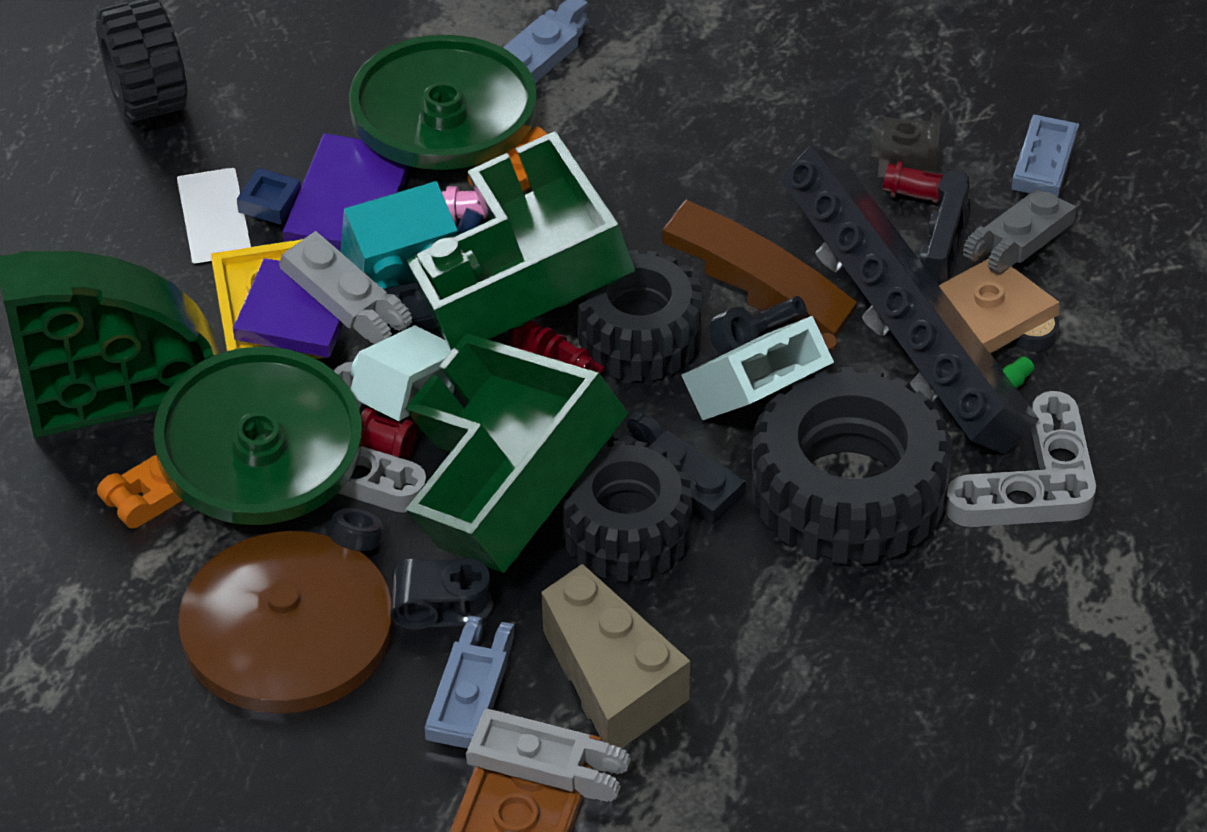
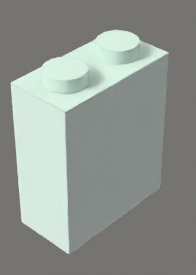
M813 316L762 335L681 376L702 420H706L751 404L834 363Z

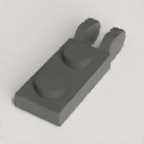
M1036 189L984 228L980 226L974 233L972 232L962 250L964 258L976 262V260L979 261V258H983L991 252L987 262L990 270L1001 274V272L1009 269L1016 262H1023L1072 225L1075 221L1077 206L1059 199L1053 193Z

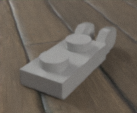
M317 231L282 254L279 263L280 269L349 329L353 327L365 339H368L370 343L376 344L391 337L392 333L388 324L395 330L403 331L412 323L409 308L402 304L400 299L394 294H387L385 290Z
M484 709L466 752L467 764L569 791L576 789L586 798L599 799L606 802H612L613 799H616L620 785H618L619 782L616 781V778L605 774V772L608 771L611 774L616 773L617 775L618 773L623 774L624 771L626 772L631 758H629L630 754H627L626 750L621 749V747L591 739L589 734L491 709ZM584 761H586L595 770L582 767Z

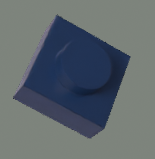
M257 168L237 197L238 212L281 225L294 206L301 189V182L296 178Z

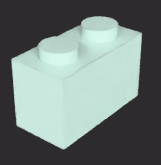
M414 325L359 351L351 367L353 380L350 390L356 400L400 421L409 416V413L405 410L406 406L432 374L439 376L451 393H453L454 386L439 368V365L451 350L444 339Z

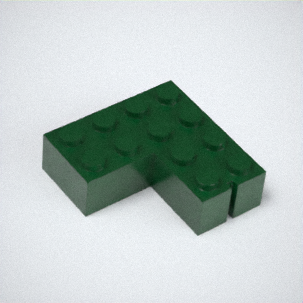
M556 131L516 148L532 192L526 195L523 193L507 153L468 170L488 222L453 238L457 240L463 253L468 250L473 252L483 271V281L440 300L421 267L417 256L414 255L406 259L423 301L451 351L465 333L490 339L511 328L521 327L529 320L554 308L566 306L576 298L597 288L611 285L621 277L635 271L617 221Z
M465 333L439 365L444 375L468 403L465 409L439 376L433 374L405 408L435 447L451 452L405 510L437 548L463 558L477 559L483 562L486 567L505 573L543 522L550 517L564 495L582 476L586 467L603 445L613 436L614 431L628 415V411L598 372Z

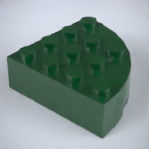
M18 251L13 254L0 256V290L33 438L158 411L164 395L181 375L199 362L219 354L212 327L198 305L174 283L145 267L110 256L77 251Z

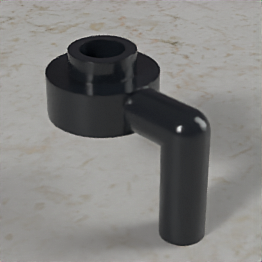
M795 296L753 315L740 307H733L718 313L713 317L710 324L711 342L721 355L728 353L758 338L759 333L803 315L806 312L805 302L801 297Z

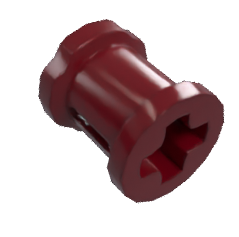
M366 408L360 415L362 429L361 446L409 461L417 441V423L411 420H405L403 423L381 417L377 411Z

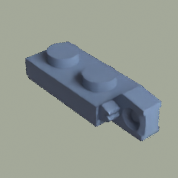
M584 0L564 1L560 4L557 13L549 10L545 15L542 14L503 47L526 65L535 83L578 47V38L583 33V27L589 22L587 18L588 2Z

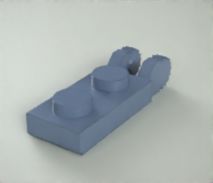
M469 615L459 642H454L425 724L426 740L468 749L484 709H493L513 644L514 624L501 622L490 649L477 646L483 633L482 618Z

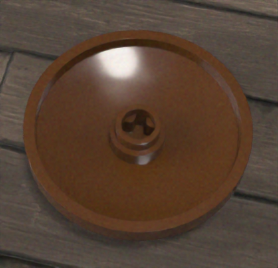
M282 531L258 535L238 542L214 556L199 570L190 582L183 596L179 611V632L183 653L187 664L199 682L210 692L228 703L265 713H295L312 710L335 702L361 686L378 668L385 657L392 637L391 597L384 577L368 557L360 551L347 549L336 544L329 536L304 531Z

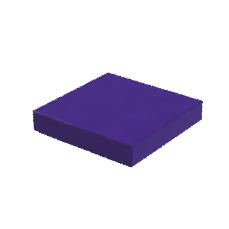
M264 258L233 326L234 340L330 358L343 323L281 270L279 266L280 261Z

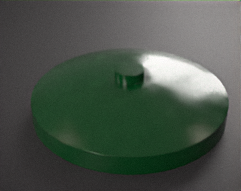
M460 35L417 37L393 44L381 50L367 60L358 70L352 81L349 94L351 121L363 142L378 154L392 161L422 169H460L483 164L512 150L527 136L533 126L537 112L536 85L526 65L514 54L496 44Z
M263 346L222 352L199 362L187 370L164 395L154 424L157 462L170 488L189 506L205 515L226 522L246 525H264L292 520L308 514L328 502L344 487L353 474L359 460L362 445L359 407L353 393L343 379L324 363L308 355L289 349Z

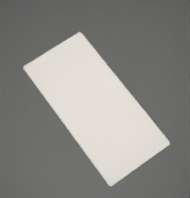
M235 168L177 177L192 263L212 261L211 253L251 247L245 215L238 212L237 197L240 194Z

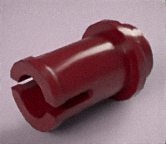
M898 161L897 165L888 163L882 191L891 193V198H895L896 194L938 204V185L943 174L903 167L902 161Z

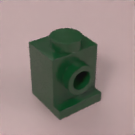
M452 237L440 239L430 248L416 254L421 267L440 300L483 281V271L473 252L468 250L463 253L457 240Z

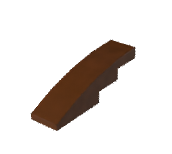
M689 200L683 202L662 230L663 244L705 260L706 275L748 291L747 305L761 311L799 296L805 302L806 312L789 320V322L795 323L813 316L821 334L830 333L837 337L856 310L857 302L812 267L775 243L735 221Z

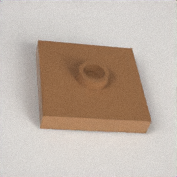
M989 259L940 284L939 287L988 352L992 353L1019 338L1020 335L1059 316V301L1012 266L1007 270L1005 269L1001 274L990 270L987 263Z

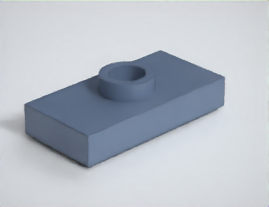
M1033 114L1013 175L1011 189L1026 193H1032L1034 190L1039 189L1059 197L1077 139L1079 124Z

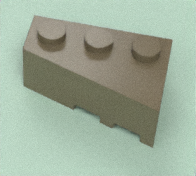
M581 564L542 591L543 632L568 681H572L579 694L582 708L587 718L592 720L602 742L609 743L612 746L616 745L622 749L689 700L690 660L586 566Z

